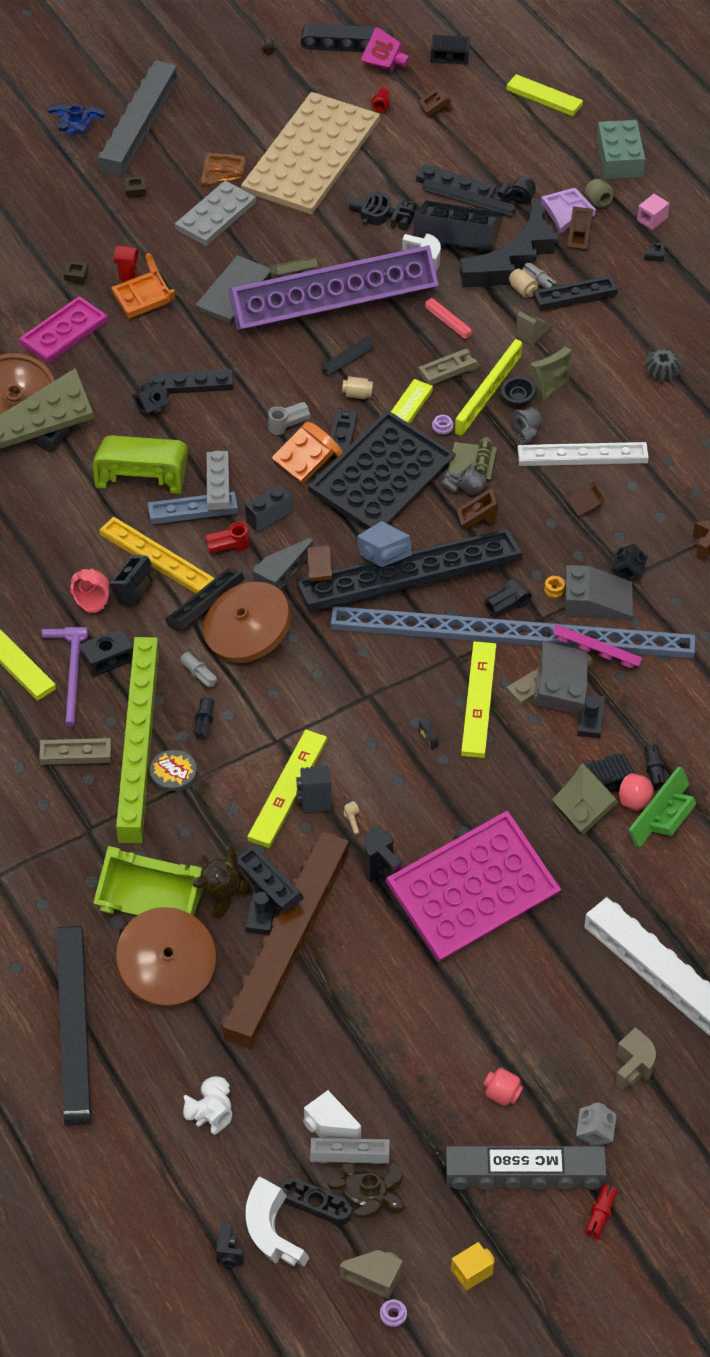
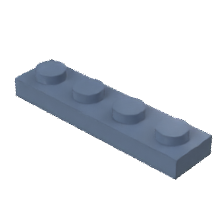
M235 491L229 492L230 509L208 510L207 495L148 502L151 524L237 514L238 507Z

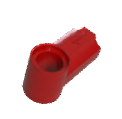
M117 245L115 248L114 263L118 264L119 280L122 283L137 277L138 248Z
M235 522L227 530L205 535L208 552L211 554L231 548L236 551L246 550L250 545L248 526L244 522Z

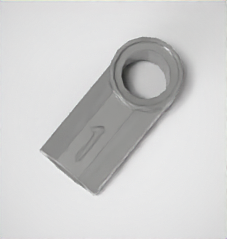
M301 402L287 408L278 406L271 408L268 413L269 432L274 435H282L287 431V427L309 420L310 412L305 402Z

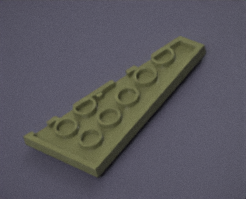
M76 368L0 415V449L94 418Z

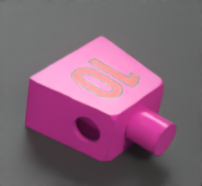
M376 27L361 61L368 66L393 71L397 64L406 67L410 57L402 53L404 46L399 41Z

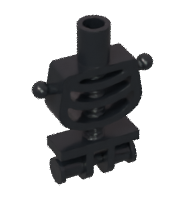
M379 191L369 193L366 200L351 198L349 202V209L361 212L362 224L382 225L388 220L389 216H392L391 228L395 229L398 223V227L401 230L408 228V224L412 222V218L415 215L414 210L417 208V204L413 201H409L407 207L404 206L403 198H400L396 209L391 208L390 197L386 194H381Z

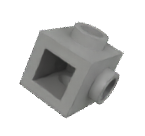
M600 1102L580 1108L576 1136L590 1146H600L613 1142L616 1113Z

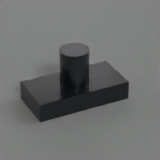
M586 694L585 703L580 710L577 736L600 739L605 696Z
M254 886L246 922V932L270 935L276 904L258 886Z

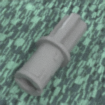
M532 263L524 265L522 270L531 275L543 288L558 286V282L550 278L545 270L538 269Z
M186 652L181 656L180 663L191 672L193 678H198L206 687L215 686L217 677L207 669L204 662H199L190 652Z

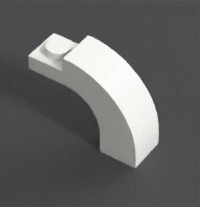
M258 1177L250 1191L246 1204V1223L251 1238L272 1262L277 1264L281 1257L283 1261L292 1266L298 1263L304 1267L310 1257L301 1248L279 1237L275 1230V1218L287 1197L280 1187Z

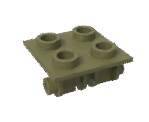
M488 437L480 440L479 445L454 442L452 451L456 455L450 462L448 471L459 475L472 464L477 472L485 476L486 480H491L497 447H492V442Z

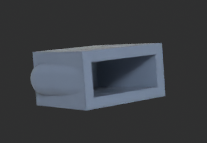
M383 521L357 536L359 555L380 567L412 555L410 536Z

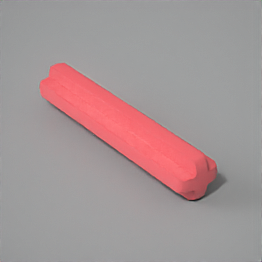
M430 298L425 302L426 309L464 339L472 335V329L435 299Z

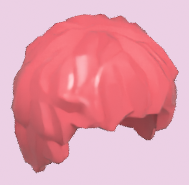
M82 569L74 573L71 578L70 591L77 605L89 613H96L104 609V605L107 604L109 599L110 587L108 579L103 573L94 569Z

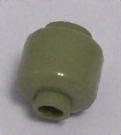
M601 179L590 181L584 190V196L587 201L597 208H604L609 205L614 195L612 187Z

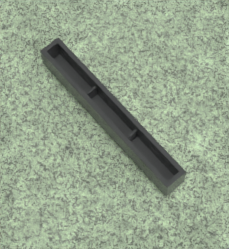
M155 60L152 67H149L145 79H142L138 91H135L131 103H128L125 114L121 115L118 126L114 127L111 138L106 141L104 150L98 155L100 172L123 177L178 81L177 65Z

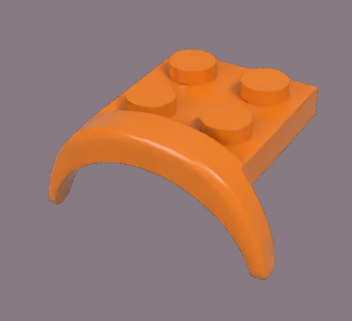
M150 253L145 255L149 273L111 287L112 294L128 319L175 300V290L168 289Z
M305 422L271 458L303 485L333 454L339 457L343 451L324 430L312 422Z

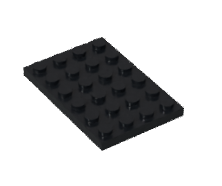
M386 410L308 486V492L366 530L381 521L390 525L455 458L456 453L389 410Z

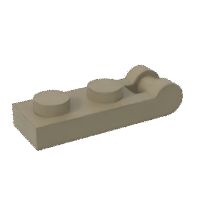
M463 349L418 367V373L427 384L433 385L466 371L473 372L479 368L480 364L475 358H472V353L468 349Z

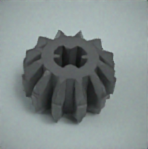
M655 348L654 352H649L645 361L647 376L653 377V381L659 379L661 382L664 380L671 382L672 378H677L681 369L679 355L674 354L673 350L666 351L663 348L660 351Z

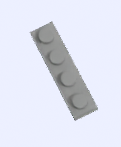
M228 451L207 452L208 510L230 509Z

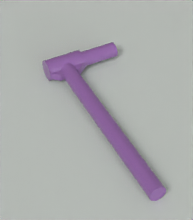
M88 627L42 629V638H65V640L71 642L65 725L72 727L75 725L80 642L88 640Z

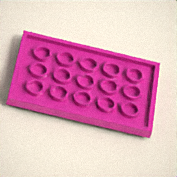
M508 810L386 878V883L438 962L559 894L561 891Z

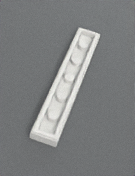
M646 442L518 445L519 466L648 463V451Z

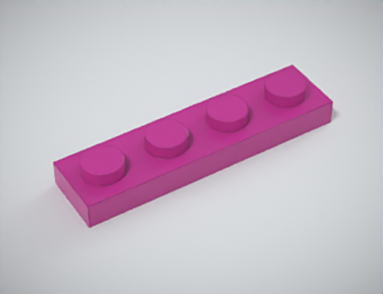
M558 624L554 628L553 633L557 634V640L568 644L570 640L578 642V648L590 652L591 648L600 651L599 656L612 660L614 656L621 659L620 664L632 669L634 665L639 666L642 657Z

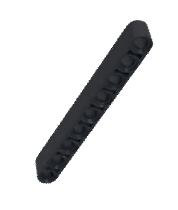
M82 925L57 927L65 1126L91 1124Z

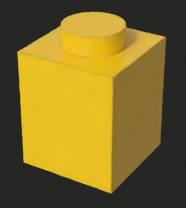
M477 1242L452 1258L451 1271L467 1291L493 1275L495 1260L491 1252L487 1248L483 1249L480 1243Z

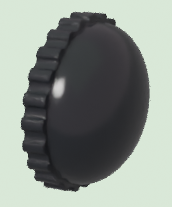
M516 376L505 380V383L501 386L500 394L506 403L513 406H523L532 401L536 395L537 388L534 381H531L528 377Z

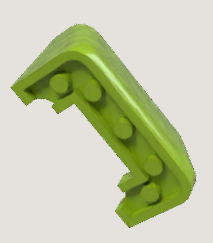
M107 436L102 440L94 457L95 488H106L109 480L116 482L117 475L158 478L159 485H164L165 483L171 488L170 493L181 494L188 460L187 445L180 440Z
M108 846L93 903L100 906L99 911L114 914V910L138 916L150 909L170 907L183 910L194 916L205 886L195 888L193 887V882L196 877L203 876V869L192 865L189 868L183 864L178 865L143 857Z

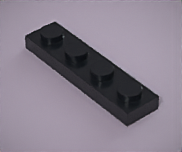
M426 164L422 166L416 175V182L422 184L425 179H429L493 198L496 193L497 185Z
M610 275L535 290L533 297L540 311L615 296L618 293V288Z
M232 369L148 374V383H161V386L165 387L168 394L233 390Z
M227 568L165 618L167 625L179 630L188 628L196 618L204 615L223 593L245 580L243 573Z
M254 845L237 857L238 866L268 894L269 898L284 913L304 899L302 893Z

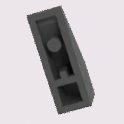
M308 538L266 556L260 564L255 565L252 571L253 582L269 583L281 591L308 561L307 550L309 547H313V539Z

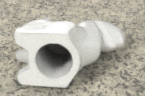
M217 1076L206 1079L201 1086V1094L204 1098L200 1101L184 1095V1118L186 1120H198L196 1123L197 1127L209 1121L212 1125L211 1132L214 1135L225 1128L232 1118L231 1102L226 1096L230 1092L228 1082L224 1078Z

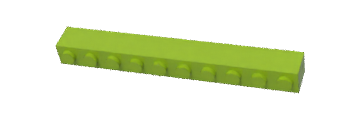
M134 637L116 825L118 843L142 844L159 661L158 638Z

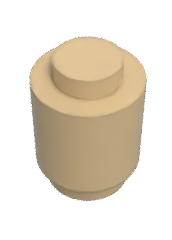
M516 269L509 276L511 286L524 298L532 297L533 292L538 290V282L525 270Z
M348 376V380H343L342 393H346L348 398L363 400L371 398L373 381H368L367 378Z

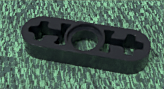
M287 1178L280 1185V1188L287 1196L284 1200V1203L336 1225H344L352 1217L351 1203L341 1196L296 1178ZM296 1188V1193L293 1192L292 1195L287 1194V1190ZM313 1196H319L323 1199L322 1205L318 1207L311 1206L308 1201ZM340 1207H343L344 1212H341L340 1215H336V1210H339Z

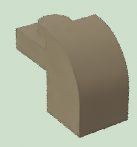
M635 1027L618 1043L617 1057L626 1064L617 1072L615 1085L622 1091L629 1085H635L641 1076L648 1081L654 1069L655 1047L652 1041Z

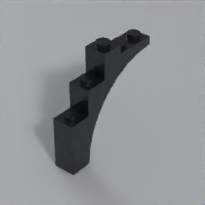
M539 198L531 199L529 221L524 230L513 241L491 253L461 259L460 276L462 288L511 285L509 276L514 270H522L526 263L533 264V261H536L537 255L554 254V245H558V235L554 233L553 226L547 225V220H543L545 218L544 206L540 205Z

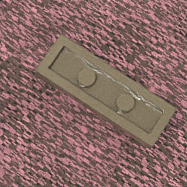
M111 738L40 740V765L111 763Z

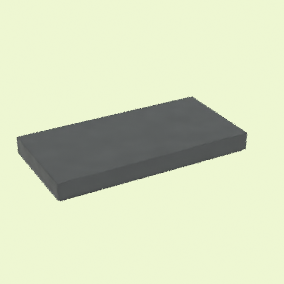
M237 255L195 304V310L231 324L235 319L228 290L233 287L268 280L271 277L270 269Z

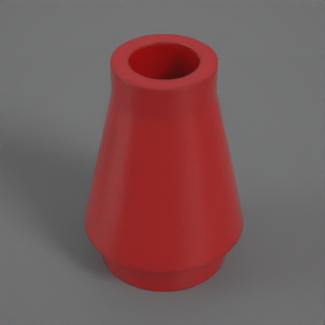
M381 87L371 99V106L376 112H384L390 106V91L386 87Z

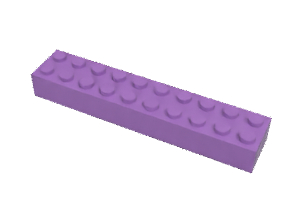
M430 245L233 287L228 290L238 331L430 289L439 285Z

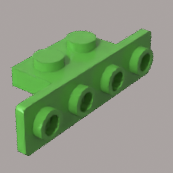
M677 767L629 828V833L635 846L641 847L652 832L672 836L696 805L694 797L682 795L689 785L683 768Z

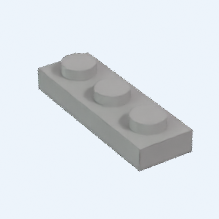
M311 1138L310 1162L389 1163L390 1139Z

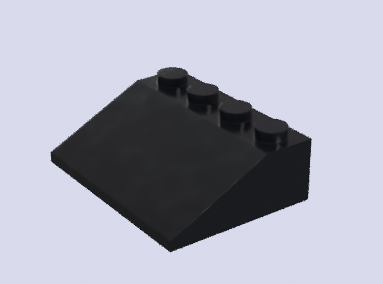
M426 200L415 214L413 236L424 239L426 234H430L437 238L440 245L443 246L454 244L461 249L473 247L477 248V251L488 252L495 245L504 213Z

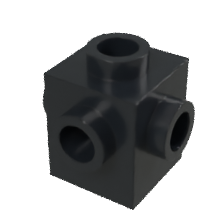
M146 383L140 387L141 391L132 395L140 414L149 412L155 414L164 409L163 405L169 403L167 390L164 386H161V383Z
M634 543L621 547L615 553L611 570L618 577L632 581L642 577L648 556Z

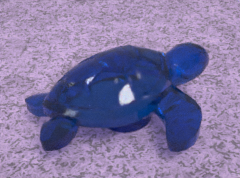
M56 104L48 109L50 114H62L59 118L60 125L58 130L66 131L72 135L84 133L91 123V117H105V111L98 107H89L85 110V107L82 105L68 107L65 104Z

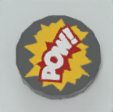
M168 750L158 754L152 760L149 768L152 783L164 792H169V790L181 792L189 788L196 779L197 768L195 760L191 755L180 750Z

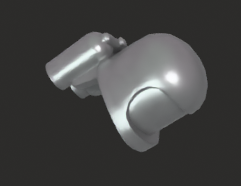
M530 407L523 411L516 410L511 414V422L519 432L518 437L515 439L517 446L531 443L537 435V429L540 428L542 423V416L537 409Z
M470 464L459 475L446 470L442 475L443 479L440 484L452 493H458L462 489L470 495H477L484 489L486 478L474 469V465Z

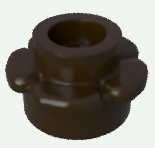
M264 36L263 41H260L263 52H267L270 55V52L275 51L271 36Z

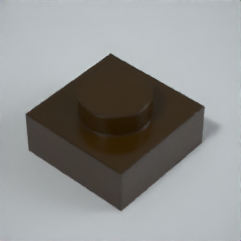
M144 176L125 177L127 197L146 195Z
M68 260L63 274L64 280L84 283L89 270L88 263Z

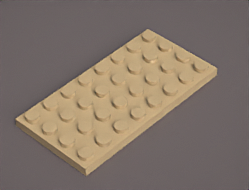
M311 92L241 184V189L254 196L312 215L378 124L380 114Z

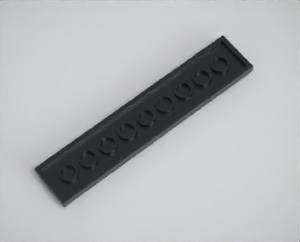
M504 529L412 551L411 556L384 567H380L373 562H366L333 570L332 580L310 582L309 576L296 579V585L308 610L313 611L334 605H342L350 601L362 600L375 595H383L400 589H407L416 585L428 584L429 582L441 579H449L450 577L469 574L482 569H490L503 564H511L515 561L523 560L522 551L509 530Z

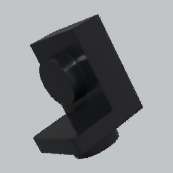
M221 1223L216 1249V1262L230 1268L243 1266L244 1251L235 1249L237 1234H233L232 1223Z

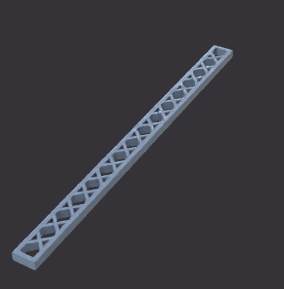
M333 606L331 619L332 630L541 646L543 641L571 648L578 645V642L572 640L569 641V644L557 640V634L553 633L556 624L337 606ZM337 616H346L348 620L337 621ZM363 618H369L371 621L368 623H363L361 620ZM385 620H392L394 623L385 625L383 622ZM414 622L416 625L410 627L407 626L406 623ZM435 623L438 627L430 628L428 625ZM558 624L583 635L594 636L601 642L632 654L694 658L695 635ZM453 625H459L461 629L453 630L451 627ZM481 627L484 630L476 632L474 628ZM504 629L506 632L504 634H499L496 632V630ZM520 631H527L529 634L526 635V636H523V635H520L519 632H520ZM544 632H548L552 636L548 638L543 637L541 634ZM617 638L620 641L618 643H612L610 639ZM640 640L643 643L640 645H636L632 641ZM657 641L663 642L665 645L661 647L657 646L655 643ZM686 643L690 644L689 649L680 648L678 644Z

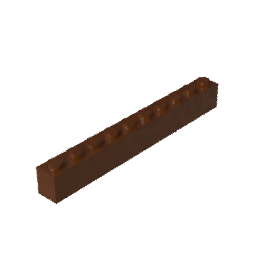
M322 832L319 839L313 841L310 849L311 854L309 858L304 859L301 866V874L299 877H295L292 883L302 893L304 899L286 913L281 911L280 915L275 916L270 935L266 934L263 939L260 955H255L252 962V970L250 974L244 976L240 994H236L233 998L230 1014H226L222 1020L221 1029H223L224 1040L252 1050L349 855L348 840Z

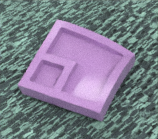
M576 188L541 197L540 204L544 206L552 218L559 233H563L570 227L573 206L593 209L592 216H595L596 209Z

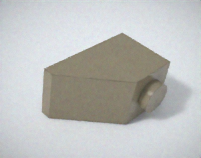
M376 1250L343 1261L340 1265V1278L389 1299L402 1274L403 1260L392 1252L385 1253Z

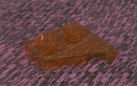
M207 152L201 178V187H208L243 177L246 156Z

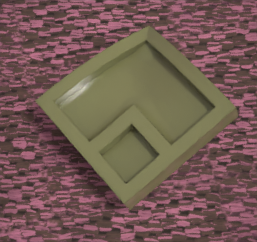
M564 347L550 357L530 364L537 388L536 399L540 402H545L569 381L572 350Z
M584 764L580 765L570 781L552 799L583 834L619 802Z

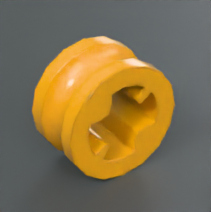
M559 576L547 578L545 581V594L551 598L561 597L564 594V580Z

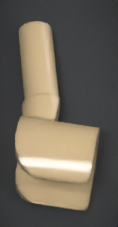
M352 801L344 806L343 814L346 819H349L353 833L356 836L360 833L354 816L358 815L360 811L357 804Z

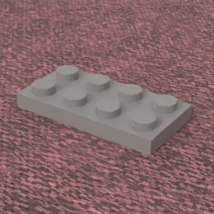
M224 181L175 223V230L207 246L256 203V196Z

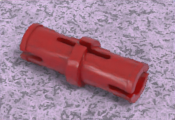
M603 1185L601 1187L597 1202L591 1207V1217L584 1229V1234L590 1237L593 1228H595L592 1239H599L601 1237L606 1220L610 1219L612 1214L610 1209L618 1191L612 1187L609 1196H607L610 1185Z

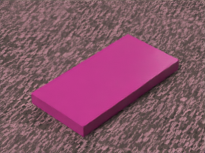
M79 296L20 337L19 344L48 364L108 321V316Z

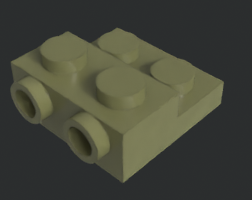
M305 258L269 266L271 278L275 279L312 271L318 264L316 258Z

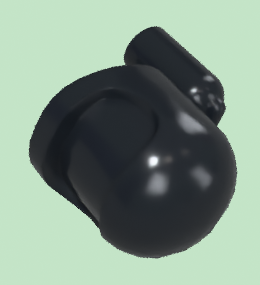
M522 176L512 186L509 183H504L497 195L500 198L499 200L503 202H510L514 199L518 203L528 204L536 190V185L531 178Z

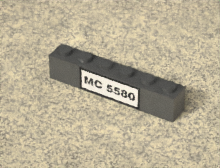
M446 1146V1187H453L458 1190L467 1187H479L484 1190L492 1189L493 1187H506L510 1190L520 1187H532L537 1190L545 1189L546 1187H558L563 1190L573 1187H585L586 1189L594 1190L605 1185L606 1164L605 1148L603 1146Z

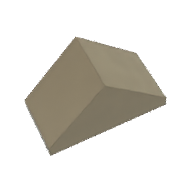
M519 311L517 314L516 336L533 345L552 325L537 316Z

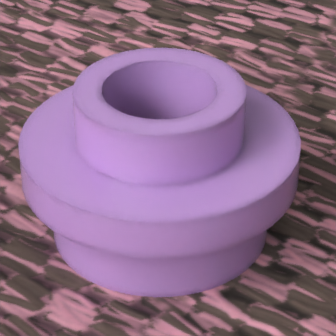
M438 415L432 422V429L438 434H448L453 430V421L447 415Z
M392 1299L381 1306L380 1318L385 1325L397 1327L405 1322L407 1309L402 1302ZM394 1311L398 1313V1316L390 1317L388 1314Z

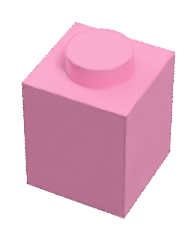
M653 194L639 205L637 221L653 230L668 218L669 202Z

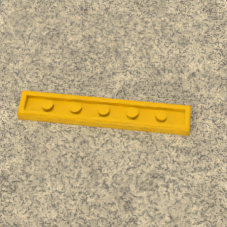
M115 517L99 529L101 536L130 554L148 556L152 567L195 594L215 579Z

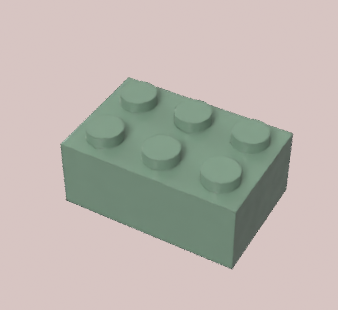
M637 120L598 122L597 145L604 179L643 177L645 156Z

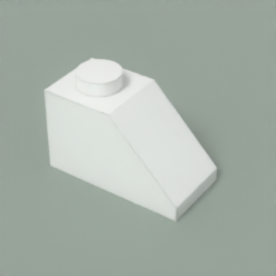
M329 1090L304 1107L303 1122L310 1132L315 1131L320 1138L361 1139V1125Z

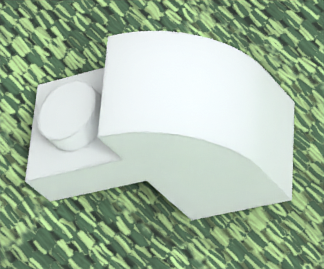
M405 234L402 239V251L430 245L435 271L437 272L440 265L441 250L438 239L430 234H426L424 239Z

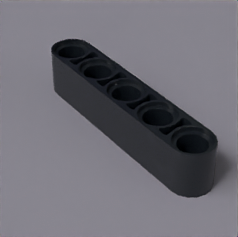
M307 24L302 28L300 43L303 48L309 50L364 52L376 27ZM378 27L391 37L394 36L389 28Z

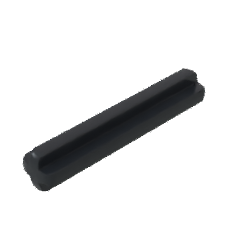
M366 337L322 364V372L326 375L332 374L374 347L373 341Z

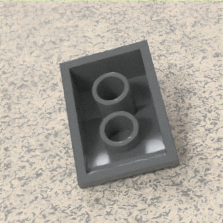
M566 565L565 617L633 619L632 582L591 566Z
M543 641L533 705L578 715L585 703L587 689V651Z

